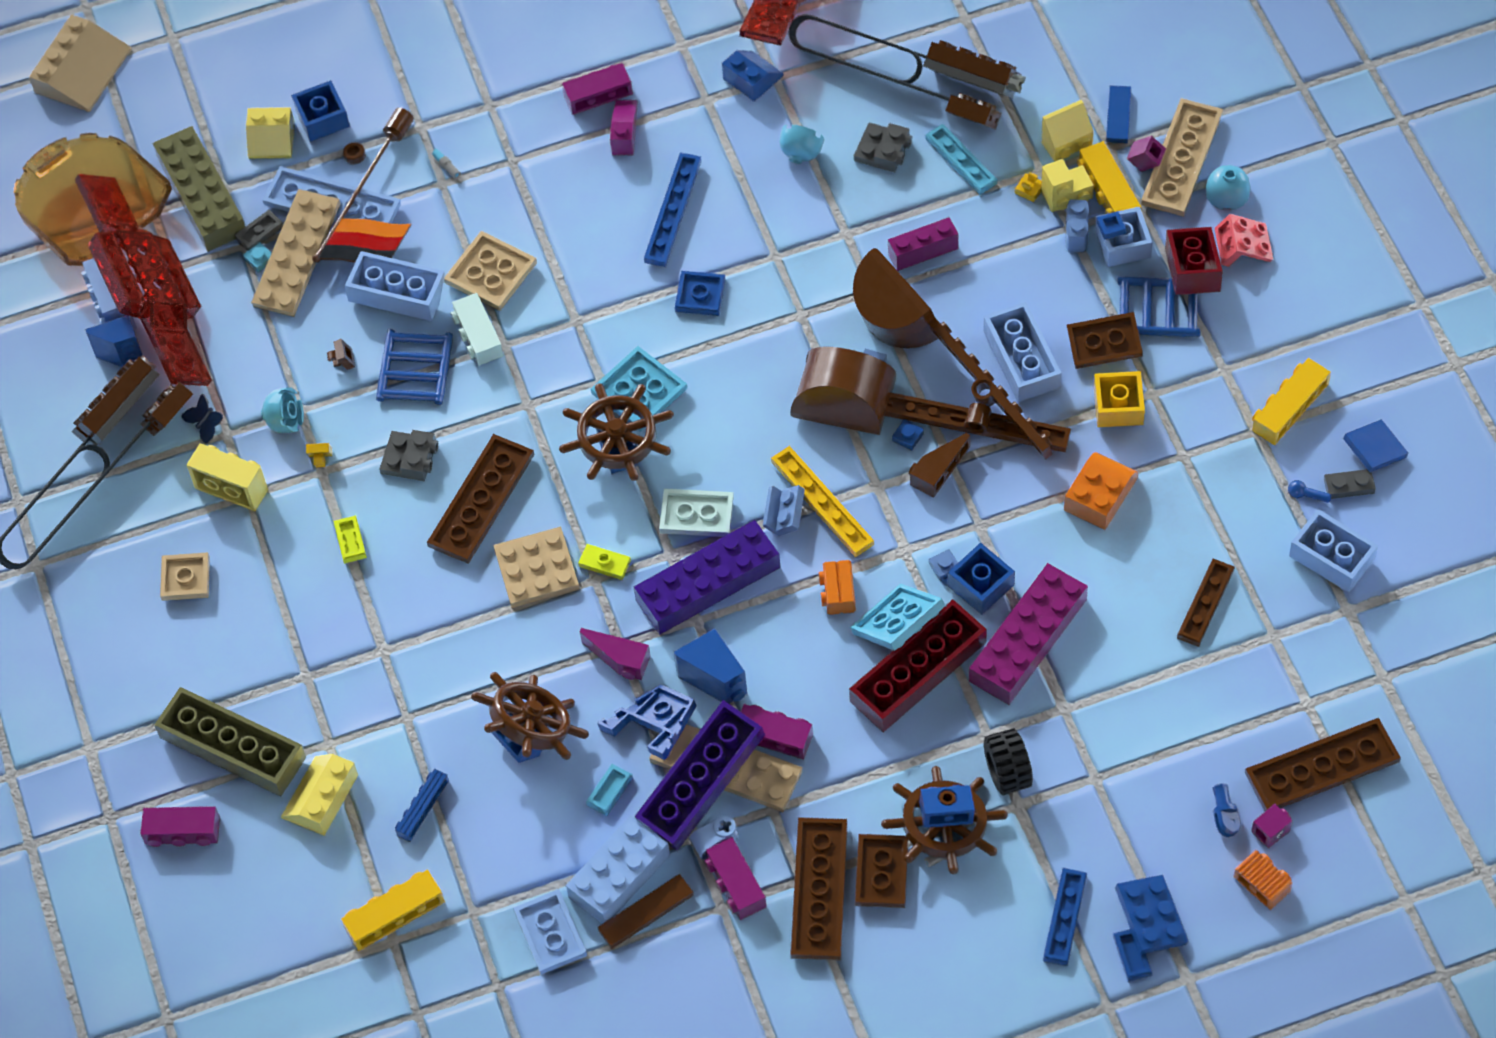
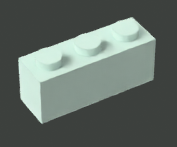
M475 293L452 302L454 311L450 313L454 324H459L461 327L458 330L462 341L468 342L469 346H466L470 358H475L479 366L503 357L501 343L478 294Z

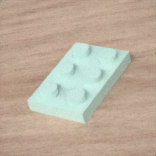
M664 489L659 526L660 534L716 537L728 535L731 529L733 492Z

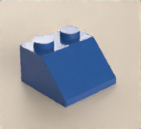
M736 50L722 62L723 79L754 102L784 76L783 72L752 50Z
M129 315L85 329L96 358L122 367L130 359L134 362L143 355Z

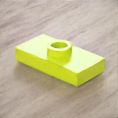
M356 515L335 520L334 526L344 564L367 558Z
M587 544L578 565L581 568L623 580L631 558Z

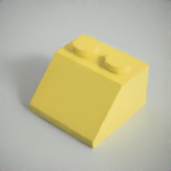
M1082 100L1043 116L1041 143L1054 162L1065 159L1080 149L1093 145L1094 131Z
M291 107L248 108L246 120L248 159L292 158L295 121Z

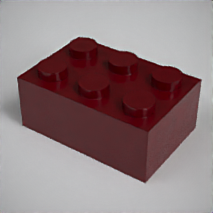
M1212 227L1167 230L1165 253L1175 295L1221 292L1223 271Z

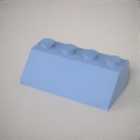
M361 251L345 284L348 302L432 322L440 305L445 271Z

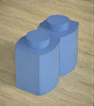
M1070 200L1068 202L1065 240L1068 252H1085L1087 248L1089 205L1086 200Z

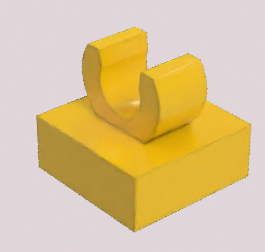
M1031 172L1029 174L1025 173L1015 187V194L1034 203L1041 193L1042 180L1038 179V175Z
M329 443L306 444V454L310 458L314 457L316 468L325 467V457L333 456L332 446Z

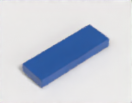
M1110 85L1106 143L1128 144L1132 86Z

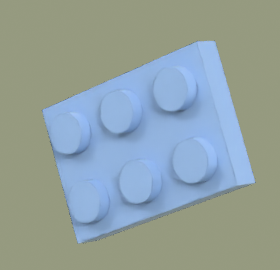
M559 889L513 907L541 975L587 956V952Z

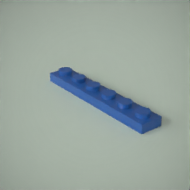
M680 152L644 255V263L666 267L702 162L701 156Z

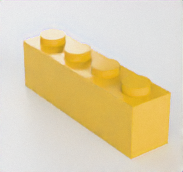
M1104 141L1079 150L1077 165L1078 167L1083 165L1093 183L1097 202L1099 205H1103L1105 214L1136 207L1142 208Z
M1309 357L1303 364L1299 363L1294 369L1291 378H1286L1281 383L1279 391L1276 394L1270 395L1266 401V406L1262 410L1258 409L1252 417V431L1275 446L1329 385L1331 371Z
M427 869L424 872L415 873L411 876L410 880L402 884L392 886L387 893L380 897L371 898L364 906L348 911L341 918V921L359 952L445 903L442 891Z

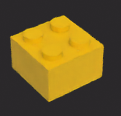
M1141 371L1094 374L1093 389L1097 427L1144 425L1145 406Z

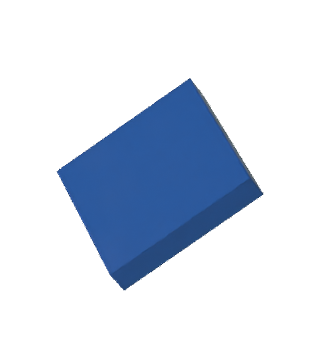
M681 271L674 307L675 312L719 316L726 275Z
M1382 419L1348 432L1343 437L1344 441L1369 472L1405 459L1409 454Z

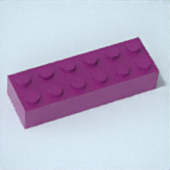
M1047 563L969 667V682L1010 705L1086 602L1088 586Z

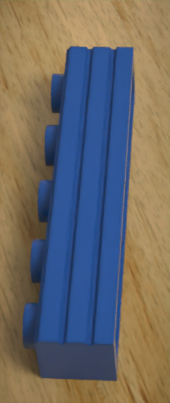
M434 769L432 773L430 772L427 775V781L424 785L420 786L418 795L412 799L411 806L404 811L401 822L399 821L395 826L397 836L408 842H411L449 782L448 775L437 769Z

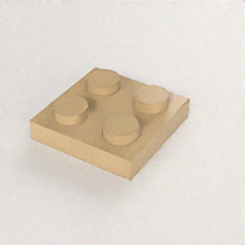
M209 553L163 555L161 561V600L209 598Z

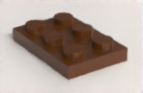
M1134 312L1067 324L1075 369L1143 357Z
M859 834L855 906L905 908L907 862H905L904 856L908 852L907 836Z

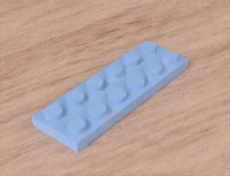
M280 166L262 201L265 206L289 212L298 189L337 198L341 204L332 223L335 225L357 187ZM361 189L343 219H368L392 224L401 206V200Z

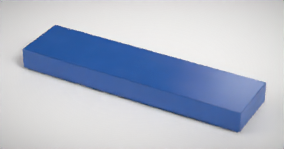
M1062 868L1043 956L1044 962L1068 966L1087 872Z

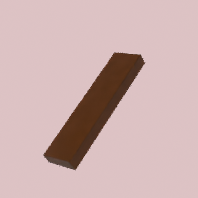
M1214 558L1212 559L1180 627L1177 639L1198 647L1200 646L1233 575L1235 566Z
M678 874L598 926V932L609 947L613 949L693 897L694 892L683 877Z

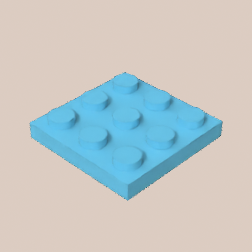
M639 346L596 383H601L604 386L607 396L622 395L632 397L639 384L645 385L646 391L640 402L646 405L652 415L663 412L688 389L686 382ZM594 385L591 388V394L599 399ZM613 410L619 416L623 412V410ZM632 413L630 419L628 420V423L639 420L640 418L634 413Z
M900 583L854 623L850 629L858 637L895 651L903 646L905 641L914 633L920 631L922 626L930 619L936 617L939 611L946 605L942 598Z

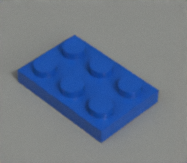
M1163 874L1117 883L1115 890L1139 954L1187 944L1188 938Z

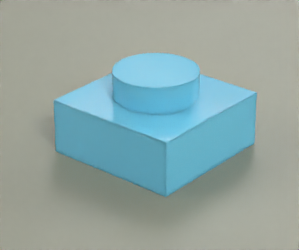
M261 242L243 254L244 260L258 273L266 267L271 256V252Z

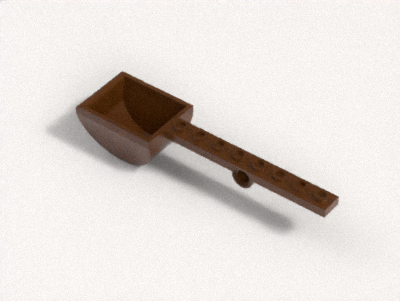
M877 248L871 249L861 260L853 281L854 301L869 331L883 343L898 348H917L939 339L974 378L975 381L972 384L971 391L976 402L983 403L989 407L996 403L1045 460L1049 458L1053 453L1050 448L1052 443L1045 434L1041 436L1038 434L1036 424L1029 417L1025 419L1022 416L1023 410L1015 401L1011 403L1007 399L1009 395L1001 385L997 387L992 382L994 378L987 369L981 370L978 366L980 362L974 354L968 355L965 352L966 346L958 337L954 339L950 335L952 331L944 321L940 323L935 318L931 308ZM985 389L990 390L987 395H980L981 391Z
M817 347L808 351L804 372L790 411V415L793 418L880 435L885 416L1033 446L1006 415L992 413L991 408L983 403H972L969 408L892 393L896 381V372L889 364L871 355L839 347ZM1033 421L1037 426L1036 431L1040 436L1045 434L1051 441V450L1066 453L1071 428Z

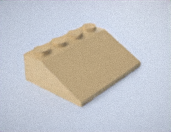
M71 14L29 75V80L34 93L90 112L132 48L90 20Z

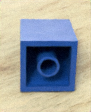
M715 629L674 651L676 673L680 679L720 702L724 700L728 704L742 700L747 694L745 670Z

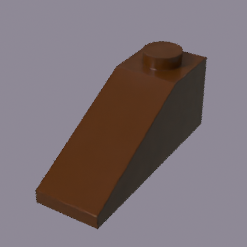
M965 433L922 456L918 463H914L909 470L910 486L934 498L970 448V434Z

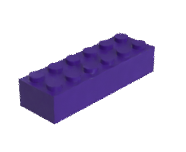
M753 520L633 586L635 600L658 634L661 635L781 568L780 554L756 520Z
M723 700L634 817L665 840L670 847L678 851L764 738L763 728Z

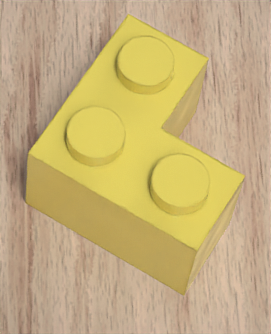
M1062 159L1042 166L1041 193L1051 212L1066 209L1070 200L1088 201L1093 198V183L1083 165L1069 170Z

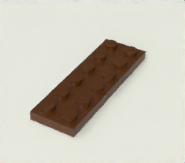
M493 434L428 539L427 546L469 564L534 457V450Z
M1378 717L1245 768V775L1264 811H1266L1274 804L1279 808H1283L1399 763L1401 757Z
M798 817L790 953L792 959L841 960L847 819Z

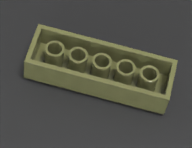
M193 126L153 142L157 159L207 252L236 240L235 234L246 227L243 217Z
M182 687L177 690L154 724L161 739L279 796L283 795L307 758L301 744Z

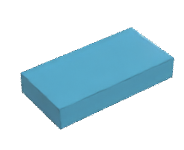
M611 764L587 799L586 805L608 816L633 779V775Z

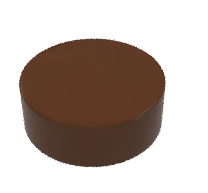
M349 143L343 149L344 159L349 164H359L365 159V149L360 143Z

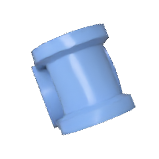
M722 816L710 824L695 830L690 835L689 840L702 860L707 859L706 849L729 839L730 836L733 837L735 842L737 841L738 832L735 821L731 817Z

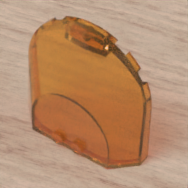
M81 133L80 138L67 140L64 137L46 145L26 162L22 168L23 174L20 179H16L14 185L15 206L22 221L66 265L83 266L82 262L110 253L158 218L172 191L169 180L129 144L111 135L108 138L99 137L97 133Z

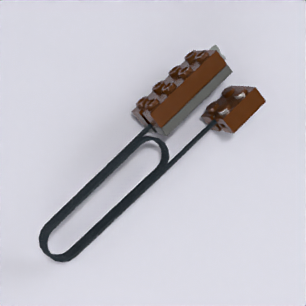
M803 14L797 16L789 26V39L795 47L947 100L949 102L945 110L946 112L995 130L1002 114L996 111L997 106L979 100L977 104V99L959 93L958 97L951 94L949 98L911 85V83L919 78L922 73V67H925L934 72L1013 99L1015 92L1021 93L1022 84L1026 79L1025 76L1016 71L1017 67L999 60V63L996 64L997 60L979 53V56L976 57L977 53L963 47H959L956 50L957 46L939 40V43L931 42L927 55L813 15ZM806 20H816L908 52L916 59V72L907 80H897L805 48L797 41V28ZM920 57L925 58L923 65Z
M144 355L138 357L134 362L130 359L116 373L117 376L110 380L102 389L103 392L95 397L87 406L88 408L73 422L76 427L71 432L83 443L0 537V564L14 570L29 564L143 432L147 430L155 436L171 421L193 393L181 382L174 387L170 384L157 397V401L143 413L142 416L145 419L140 424L143 428L110 465L107 453L97 445L104 440L160 375L154 370L156 366L149 362ZM92 450L98 453L104 462V470L101 476L27 561L13 563L7 560L2 551V543L5 537L81 451Z

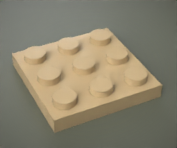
M480 231L444 277V282L467 295L477 293L481 302L501 311L535 267L537 259Z
M561 526L493 545L511 608L580 589Z

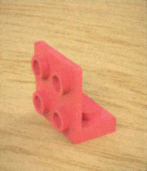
M1229 214L1214 228L1221 265L1229 267L1241 255L1267 262L1273 260L1267 225L1265 223Z

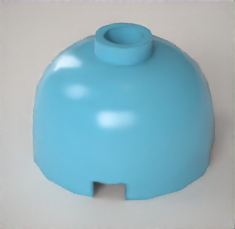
M792 124L791 128H787V125L782 127L779 143L782 152L789 157L790 162L801 164L802 161L813 160L820 153L825 139L823 135L820 138L815 136L816 131L813 129Z
M1224 165L1215 169L1209 175L1206 184V197L1213 206L1222 210L1224 207L1231 208V210L1242 207L1249 199L1251 190L1249 177L1242 169L1233 165Z
M292 387L274 390L264 400L261 416L269 428L275 432H297L300 430L297 429L298 424H303V404L301 400L296 399L294 394L298 393Z

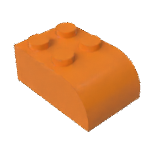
M1094 452L1066 493L1064 511L1106 530L1138 479V471L1098 452Z

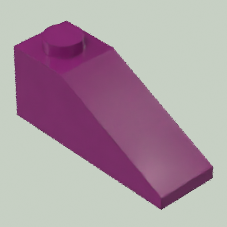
M616 100L610 130L612 155H634L637 100Z
M585 628L580 629L582 644L615 672L629 680H642L651 656L648 644Z

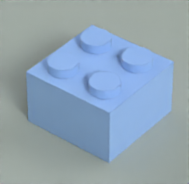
M1140 207L1118 211L1125 225L1126 234L1104 240L1097 225V217L1099 216H1096L1095 233L1107 267L1151 258L1152 240Z

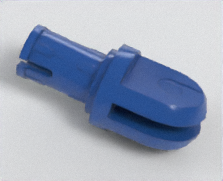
M1221 783L1212 787L1216 801L1213 815L1218 832L1222 836L1229 838L1239 832L1241 823L1237 806L1231 803L1228 784Z

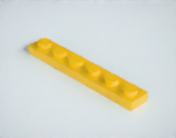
M790 445L771 457V463L793 487L800 485L805 489L804 500L855 558L874 546L872 537Z

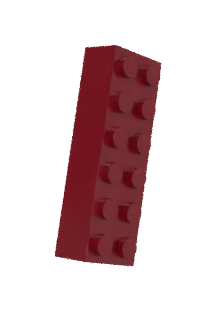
M952 599L939 611L936 617L930 619L922 626L920 631L908 638L903 646L895 651L893 650L849 688L850 702L882 732H885L987 643V629Z

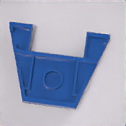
M660 684L635 699L636 703L627 709L622 707L616 710V715L607 721L603 718L597 722L601 731L614 737L630 721L660 733L647 748L650 754L666 760L697 705L693 698Z

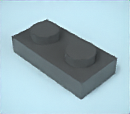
M267 210L237 232L235 238L249 251L259 242L264 243L280 231L283 227V222L270 210Z
M1367 469L1324 475L1326 492L1331 494V499L1375 494L1376 488L1372 472H1369Z

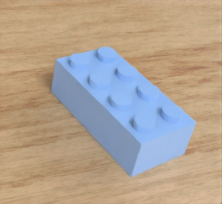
M1026 302L984 316L983 331L1018 402L1061 388V371Z
M630 815L565 885L568 898L600 923H605L623 908L670 856L668 843Z

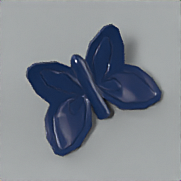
M202 394L199 397L197 407L186 410L181 415V418L187 423H197L195 427L200 429V439L206 444L212 440L215 434V426L220 424L223 415L220 412L213 411L212 407L209 408L208 400Z

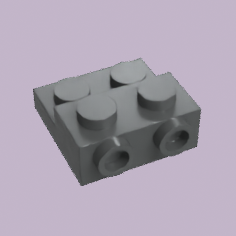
M869 122L854 153V161L895 173L898 165H902L904 161L905 149L909 148L912 143L910 128L892 123L884 127Z
M413 429L411 434L391 431L379 468L380 474L425 481L427 473H430L432 470V456L438 451L439 441L436 440L435 433Z

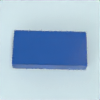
M1131 930L1113 933V939L1127 982L1152 976L1146 953L1139 954Z

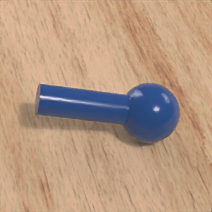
M1294 480L1288 486V493L1294 498L1305 496L1329 503L1331 500V494L1308 488L1300 480Z

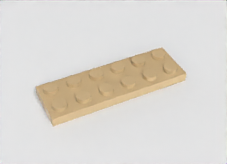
M1183 98L1180 99L1163 143L1166 151L1160 165L1153 168L1141 199V205L1184 217L1221 120L1223 109Z
M298 189L252 299L253 307L292 317L295 316L316 265L312 261V256H316L328 236L341 204L339 199Z
M686 724L667 759L663 760L651 754L649 757L650 762L670 770L700 729ZM754 750L724 790L784 812L803 772L802 767Z

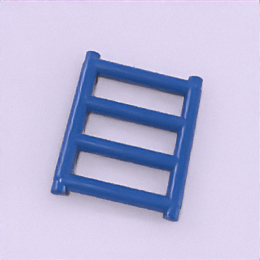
M1117 278L1118 285H1120V314L1129 313V286H1143L1142 326H1137L1139 335L1200 337V329H1197L1198 293L1188 294V328L1174 327L1175 291L1172 278ZM1152 287H1166L1165 327H1151Z
M388 329L376 400L379 402H383L384 399L435 401L436 405H442L453 333L446 332L445 335L395 333V330ZM394 342L443 344L442 354L393 352ZM391 360L440 363L439 373L389 370ZM388 380L437 382L436 392L386 390Z

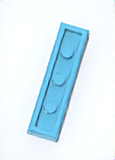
M944 124L926 134V140L979 195L997 185V179Z

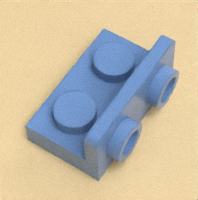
M800 485L783 491L775 486L769 487L763 527L777 536L798 530L805 489Z

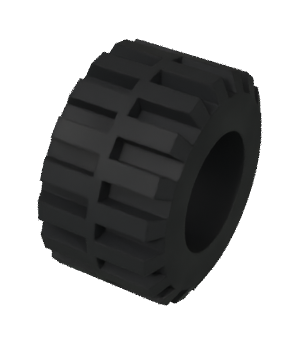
M1012 728L985 736L983 747L992 781L1000 794L1006 795L1032 787L1033 773L1030 759L1022 737L1016 729Z

